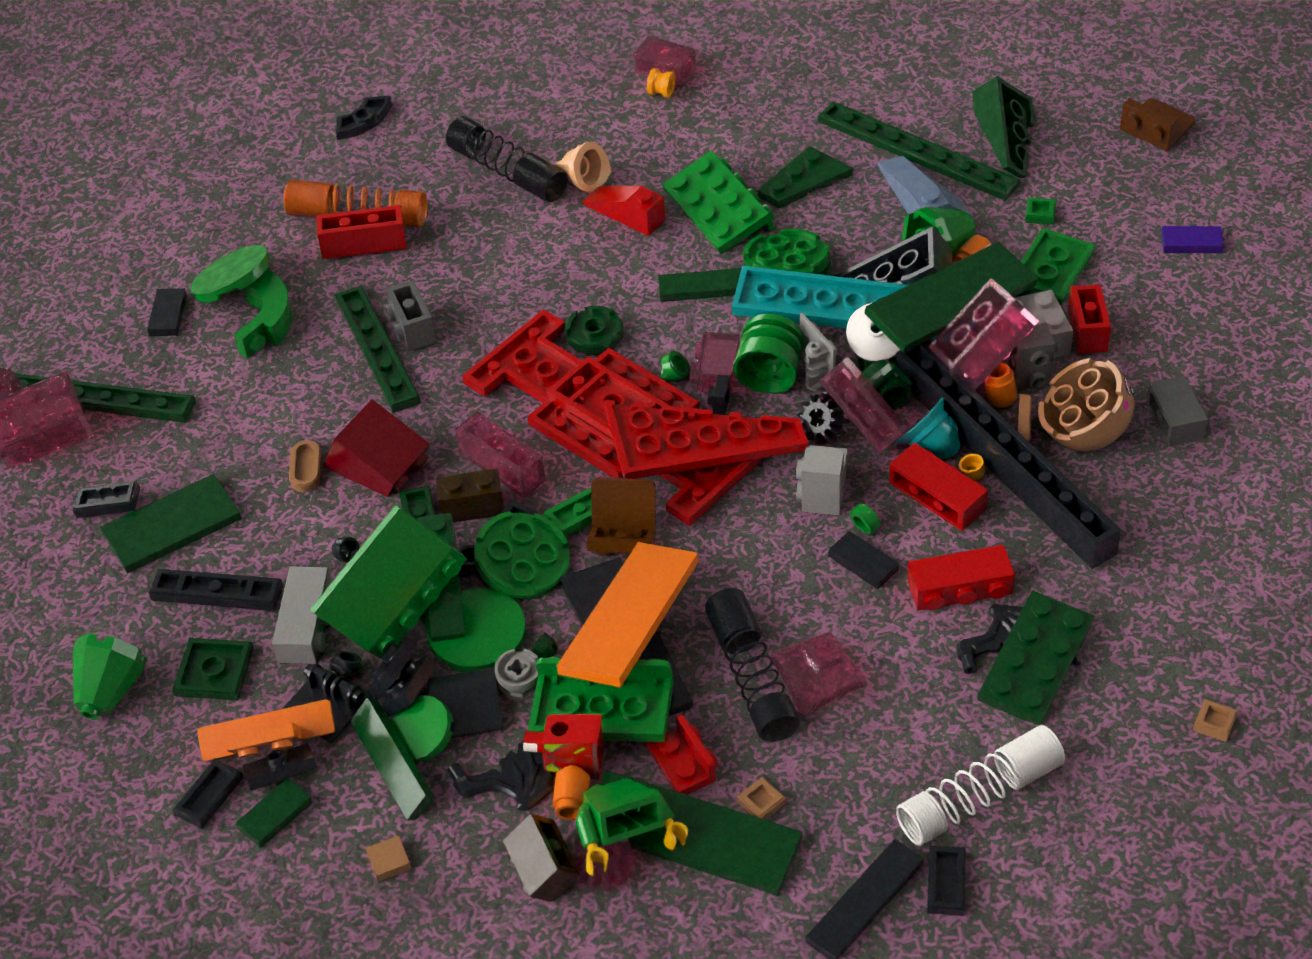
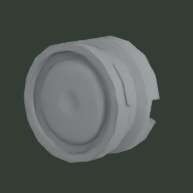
M512 649L499 656L495 663L494 672L497 679V687L503 696L511 700H526L535 695L538 680L536 669L538 656L527 649H523L521 652H515V649Z

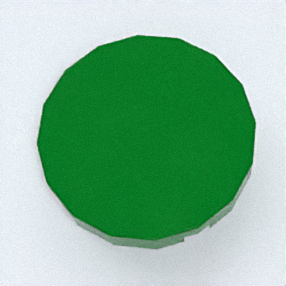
M420 695L416 697L411 705L395 713L391 720L392 726L414 763L419 761L427 762L434 759L445 749L451 739L452 731L450 728L451 722L453 723V716L448 707L433 696Z

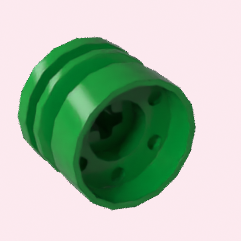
M762 314L754 316L747 321L743 328L742 337L739 342L740 347L737 350L734 361V374L743 386L754 392L783 393L790 389L796 381L799 360L801 359L804 347V334L796 323L781 315Z

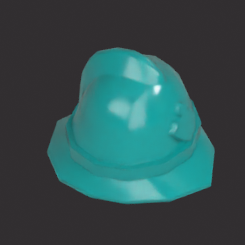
M942 397L933 409L896 441L894 445L909 444L911 446L915 442L922 448L930 450L941 460L954 456L960 449L959 429L951 416L948 417V413L944 411V398Z

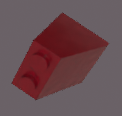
M371 399L334 438L323 467L388 497L394 490L400 492L410 480L408 474L413 469L418 472L428 460L425 454L430 443Z

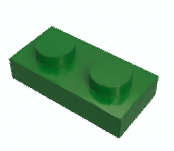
M591 487L544 511L545 517L555 523L566 537L592 524Z

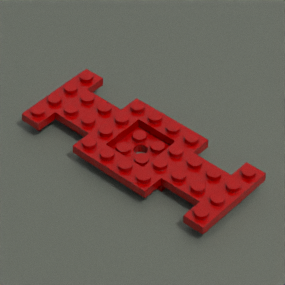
M544 309L462 375L463 384L484 397L506 380L542 402L543 404L527 416L528 425L612 478L624 477L614 442L611 439L612 435L604 410V400H615V404L619 403L620 405L632 406V402L644 403L643 407L661 409L666 405L700 409L698 400L610 348L606 349L595 360L587 356L582 361L555 345L552 341L565 331V321ZM763 458L659 475L680 488L666 502V511L691 526Z

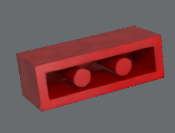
M401 205L316 215L317 237L322 259L407 249Z
M915 442L890 463L889 483L961 531L987 510L988 490L981 483L973 481L961 473L955 466L947 464L936 457L930 450L922 448Z
M1004 545L908 561L907 581L917 611L924 609L938 610L943 606L958 603L967 605L975 600L986 598L1000 599L1008 594H1013L1015 573Z

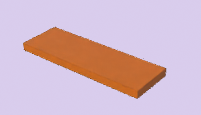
M638 542L557 664L558 675L621 688L699 562L698 553Z

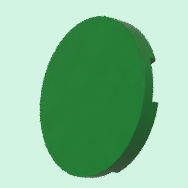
M781 229L779 234L765 237L760 234L751 239L744 247V265L819 274L830 262V247L821 241L820 236L816 233L802 229Z
M252 245L238 249L205 268L193 280L190 290L199 302L218 301L222 298L220 294L232 292L237 288L241 291L256 281L268 269L267 261L271 256L266 247L262 245Z
M508 511L491 518L481 528L475 542L474 562L482 579L495 591L516 599H534L553 591L561 583L560 577L567 574L570 564L569 543L561 529L548 518L537 513L531 515Z
M474 588L461 591L464 638L432 642L427 633L433 655H436L455 671L469 672L492 667L495 669V663L503 653L515 649V652L517 650L520 651L526 637V623L521 607L513 598L493 589Z

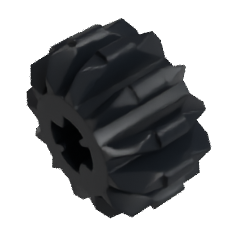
M823 392L821 395L812 394L810 395V402L803 401L801 403L805 411L804 413H798L797 416L803 419L802 426L804 431H806L807 440H815L816 444L824 445L826 441L828 443L837 442V435L843 436L846 434L842 426L851 422L849 419L844 418V414L848 412L849 408L841 406L842 399L840 397H832L831 393Z

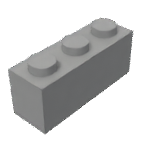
M289 567L272 641L277 663L316 664L318 653L324 651L325 633L323 629L324 626H329V624L315 615L310 609L334 581L330 578L328 567Z

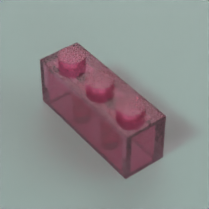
M849 357L819 380L820 384L879 453L908 429Z
M478 411L455 428L459 453L482 470L498 468L500 482L523 499L546 481L543 456Z

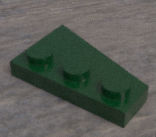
M809 146L757 190V195L766 202L781 208L808 196V192L819 187H828L832 185V181L841 177L845 179L852 176L853 168Z

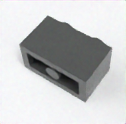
M1185 375L1149 383L1146 403L1168 446L1204 439L1206 427L1210 424L1207 410L1205 408L1202 409L1196 389L1190 387Z

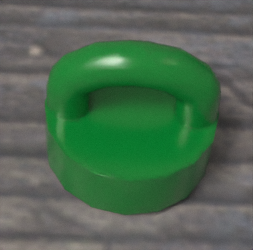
M672 351L663 356L660 372L662 380L666 382L670 380L679 382L688 377L690 367L686 358L681 353Z

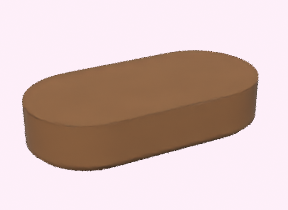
M307 440L297 443L291 449L289 480L292 488L298 492L312 491L321 482L322 452L318 443Z

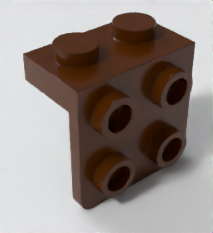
M1129 98L1123 103L1120 130L1168 151L1195 125L1196 119L1194 116L1154 98H1149L1143 104Z
M594 478L591 484L592 527L587 538V551H595L600 555H611L614 552L628 553L630 555L638 542L654 545L656 538L655 482L648 479Z

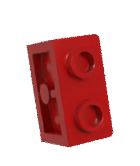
M683 714L676 717L677 728L666 732L665 742L646 743L648 751L673 790L688 795L716 781L715 768L718 767V761L712 749H705L701 743V735L694 723L689 724Z

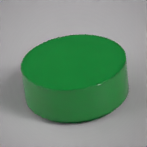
M858 504L850 512L853 524L867 535H873L881 527L878 516L865 504Z

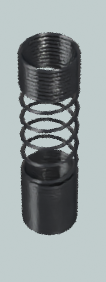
M466 116L457 117L449 125L446 132V144L453 150L470 159H475L478 164L485 165L489 170L496 171L500 176H506L510 182L515 183L517 186L546 202H554L564 193L568 179L567 173L561 168L529 152L524 155L523 147L514 149L513 142L507 141L504 143L502 136L494 137L492 130L485 131L483 125ZM486 133H491L492 139L489 141L485 152L480 156H476V153L483 147ZM500 138L502 145L494 159L487 162L486 154L492 146L493 140ZM506 144H511L512 152L509 154L506 162L497 168V157ZM520 149L522 157L516 163L514 170L507 174L508 162L512 158L513 153ZM484 155L485 163L480 162L477 158ZM495 160V168H491L488 164ZM505 166V174L500 173L498 170ZM513 173V179H510L509 175Z
M726 588L714 593L707 600L705 611L721 649L724 651L725 658L730 661V670L736 675V684L742 688L741 695L747 701V710L756 732L763 741L777 742L784 740L798 729L800 718L790 697L783 693L785 685L781 682H776L779 677V671L770 668L773 664V658L769 655H764L767 651V645L764 642H759L762 632L755 620L747 598L740 589ZM756 644L764 646V651L761 655L744 662L734 661L737 654L748 651ZM727 653L734 655L732 656V658H730ZM763 657L770 659V664L767 668L750 675L740 674L741 669L746 664ZM733 663L742 664L737 672L733 669ZM766 671H774L776 673L775 679L770 683L758 688L745 687L754 676L763 674ZM738 676L748 677L743 686L740 684ZM774 684L782 686L781 692H771L763 695L756 701H751L752 697L761 689ZM744 689L754 691L749 699L745 696Z

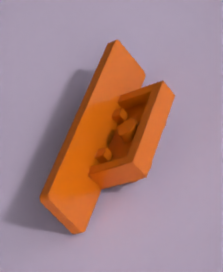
M327 699L197 729L203 761H211L238 755L239 758L258 755L261 749L272 747L273 751L293 747L292 742L328 735L336 731L331 702Z

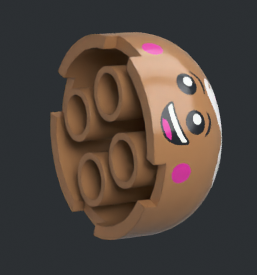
M1091 358L1077 361L1060 371L1050 381L1049 384L1052 388L1046 395L1044 402H1039L1038 416L1042 427L1056 442L1070 450L1088 452L1108 446L1123 434L1134 413L1135 397L1130 382L1115 364L1109 360L1104 362L1093 361Z

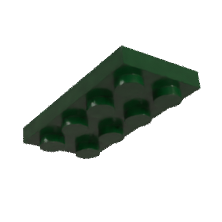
M1032 590L978 692L977 700L1035 725H1042L1093 624L1094 615Z

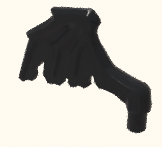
M993 604L988 611L993 617V622L984 635L963 639L958 642L957 655L958 659L962 661L964 673L973 674L977 671L975 657L983 653L998 652L1001 645H1004L1021 613L1022 606ZM1076 656L1073 662L1075 665L1081 664L1078 656Z
M524 740L518 744L517 754L510 751L505 758L500 760L501 773L496 769H491L480 775L467 776L459 763H454L448 768V772L454 781L453 786L461 796L469 798L480 793L495 790L514 798L517 803V809L522 811L530 810L553 791L551 783L556 773L548 772L544 769L543 753L523 750Z

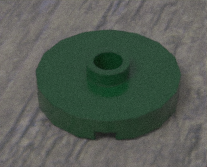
M604 306L585 307V311L579 313L578 310L575 311L566 320L564 329L568 344L574 350L584 354H600L608 348L613 349L622 340L624 332L623 322L618 317V313Z

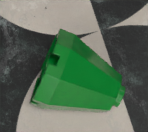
M924 207L905 216L902 239L904 241L933 226L952 248L953 257L955 251L975 235L976 226L972 216L965 211Z
M88 633L77 638L73 648L74 705L80 710V715L83 717L98 720L100 716L104 717L112 712L143 672L147 659L145 656L140 657L142 651L138 647L123 640L106 636L104 642L97 641L98 634Z

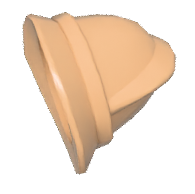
M585 142L577 146L575 149L568 151L562 160L555 163L557 167L567 173V179L570 183L587 193L593 192L596 188L602 186L612 172L607 154L596 142Z

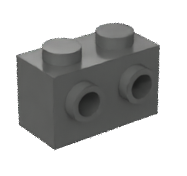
M414 280L386 288L389 305L385 306V311L389 322H395L393 326L398 341L403 340L408 351L435 343L436 338L432 317Z
M1046 323L1010 329L1007 365L1014 372L1017 391L1040 389L1050 385L1052 373L1056 371L1054 352L1058 351V341L1056 335L1050 333Z

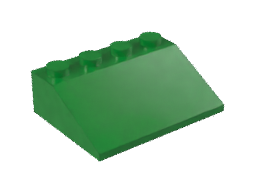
M395 505L310 610L367 652L381 659L393 643L398 646V643L405 634L418 623L419 617L431 603L437 600L441 590L450 579L459 573L461 566L467 558L442 536Z

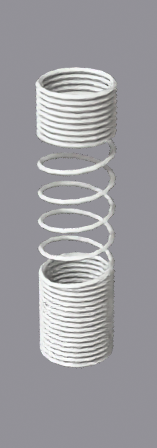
M1039 725L995 751V754H988L985 757L984 764L980 762L972 763L969 773L959 770L955 775L954 781L950 779L942 780L939 790L929 787L926 792L922 791L897 806L896 814L904 833L914 844L922 846L947 831L946 816L937 800L929 794L930 791H936L940 794L942 805L950 819L954 823L960 824V816L957 809L942 791L945 782L955 785L957 796L965 811L972 816L975 815V807L972 800L957 783V778L960 774H966L970 777L974 793L984 806L989 807L990 798L978 779L972 775V769L976 765L984 767L989 785L998 797L1004 799L1005 790L1001 781L987 766V760L990 757H994L996 767L1002 778H1004L1009 786L1016 790L1025 787L1063 765L1065 753L1057 736L1048 727ZM988 772H990L991 775L997 781L1002 791V795H1000V793L993 786V783L989 777ZM974 781L977 783V785L981 788L982 792L984 793L987 800V804L981 799L980 795L978 794ZM959 790L964 794V796L968 800L972 808V812L964 804ZM945 800L953 809L957 817V821L950 814L945 803Z

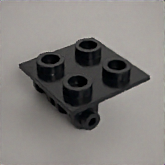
M317 663L314 665L308 664L303 672L307 682L282 709L325 699L331 702L336 731L335 733L319 737L333 743L350 723L367 697L372 698V695L362 689L361 686L345 680L342 676H337L336 673L324 669Z

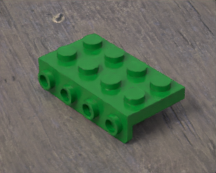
M711 150L664 182L662 186L713 247L722 254L764 225L770 232L774 230L775 226L772 219L775 216L766 203L764 205L759 203L760 199L752 188L746 189V184L738 172L734 174L731 172L732 169L723 156L718 158Z
M560 657L539 658L537 660L538 680L528 731L544 732L546 718L550 714L602 715L603 741L665 742L674 683L671 665L668 661L660 659L637 660L620 688L558 675L557 664L561 660Z

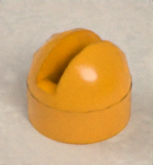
M968 454L959 462L961 473L973 481H979L983 477L986 466L982 456L979 454Z

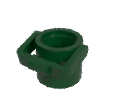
M879 360L869 365L862 372L860 377L861 387L857 390V395L861 402L874 414L877 415L880 412L888 413L903 407L909 401L912 390L910 386L914 382L892 361Z

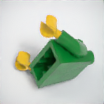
M621 779L605 785H594L583 793L584 804L578 809L576 826L583 848L588 849L586 856V871L588 874L593 875V862L601 863L604 867V872L607 871L608 853L603 848L598 847L600 843L603 846L665 826L666 833L663 843L668 849L674 850L677 842L676 838L682 845L685 844L688 829L683 823L673 821L675 816L659 790L646 787L630 779Z

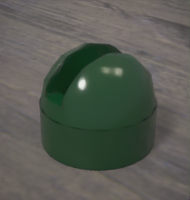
M543 632L530 651L535 653L538 659L554 657L558 646L553 637Z

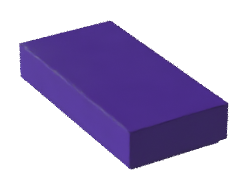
M1162 226L1163 253L1223 252L1221 226Z

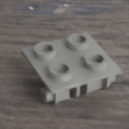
M800 313V329L804 334V347L801 357L805 360V386L811 391H817L825 386L834 391L835 378L837 377L835 369L836 346L831 340L825 338L815 322H811L803 313Z

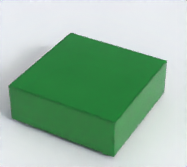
M1027 198L1025 223L1053 225L1056 200Z

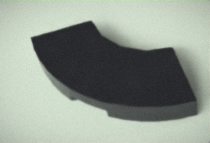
M391 96L365 97L359 108L349 114L337 116V140L358 136L377 126L390 110Z

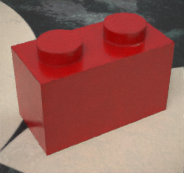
M1101 284L1071 286L1068 315L1073 329L1077 354L1108 352L1111 324Z

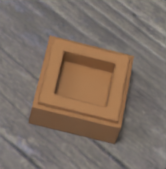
M1204 699L1194 723L1193 731L1227 742L1238 710Z
M761 777L737 796V803L751 816L766 820L786 804V797Z
M399 835L365 848L378 882L411 870L410 862Z

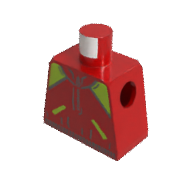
M550 714L546 718L544 732L525 731L523 750L543 753L544 769L548 772L557 773L567 766H578L589 774L590 779L599 780L604 753L602 715Z

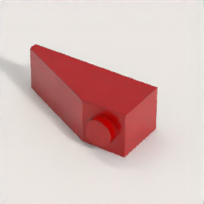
M599 186L582 201L583 205L647 236L665 221L664 196L643 186Z

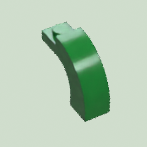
M269 269L256 281L244 288L247 302L261 309L255 318L234 334L239 354L247 359L255 352L260 351L267 342L277 346L287 335L292 323V309L286 286L280 277Z

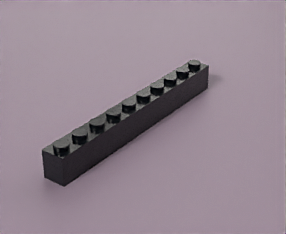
M923 342L905 352L901 350L896 352V365L914 382L910 386L912 389L911 393L929 411L943 397L944 411L957 424L959 440L973 454L982 456L985 465L1091 569L1118 554L1121 529Z

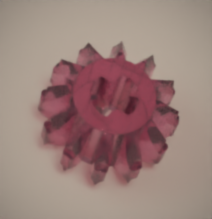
M628 838L605 846L601 843L598 845L599 848H603L608 853L607 871L604 872V867L601 863L593 862V875L588 874L586 871L588 849H584L582 842H578L574 861L581 874L579 879L581 882L588 881L592 890L599 886V884H603V888L608 892L610 883L614 882L615 885L621 888L623 878H631L633 873L632 866L635 863V853L631 850V843L628 841Z

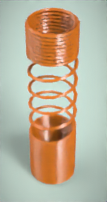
M291 179L287 182L284 191L285 211L288 215L308 217L331 214V212L338 213L340 186L338 183L334 185L327 182ZM352 185L348 187L347 191L348 211H351L354 199V188ZM366 186L363 187L361 192L362 210L366 208L368 190ZM380 187L377 188L375 194V208H379L381 205L382 191ZM392 188L389 195V206L401 205L405 226L421 227L427 215V196L425 192L400 189L395 197V190Z

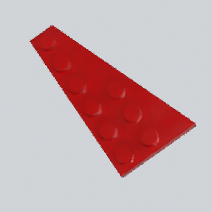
M604 400L605 414L625 479H637L805 451V448L808 447V441L800 418L762 415L760 418L741 417L742 413L730 412V415L713 414V410L666 405L658 409L643 407L644 403L632 402V406L616 405L615 400Z

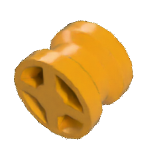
M652 68L647 80V93L649 95H656L658 93L662 94L665 98H670L675 88V73L672 71L662 73L659 69Z

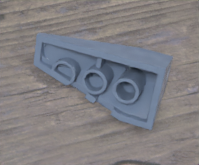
M899 156L877 163V166L908 215L924 207H935L965 211L974 220L973 215L962 199L906 157Z

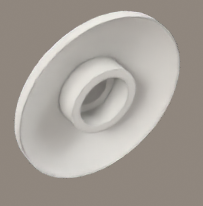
M866 304L857 309L850 317L846 329L847 341L853 352L865 360L874 362L888 360L894 357L900 349L882 331L878 333L871 331V327L875 324L864 314L866 306L869 305Z

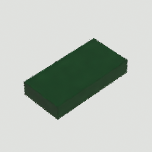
M287 778L236 822L237 828L258 847L262 848L312 804V799L306 792Z

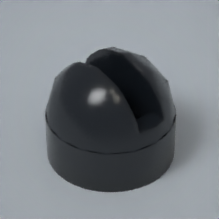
M353 537L337 538L332 545V554L335 559L341 562H349L360 549L359 543ZM342 549L348 551L347 555L342 552Z

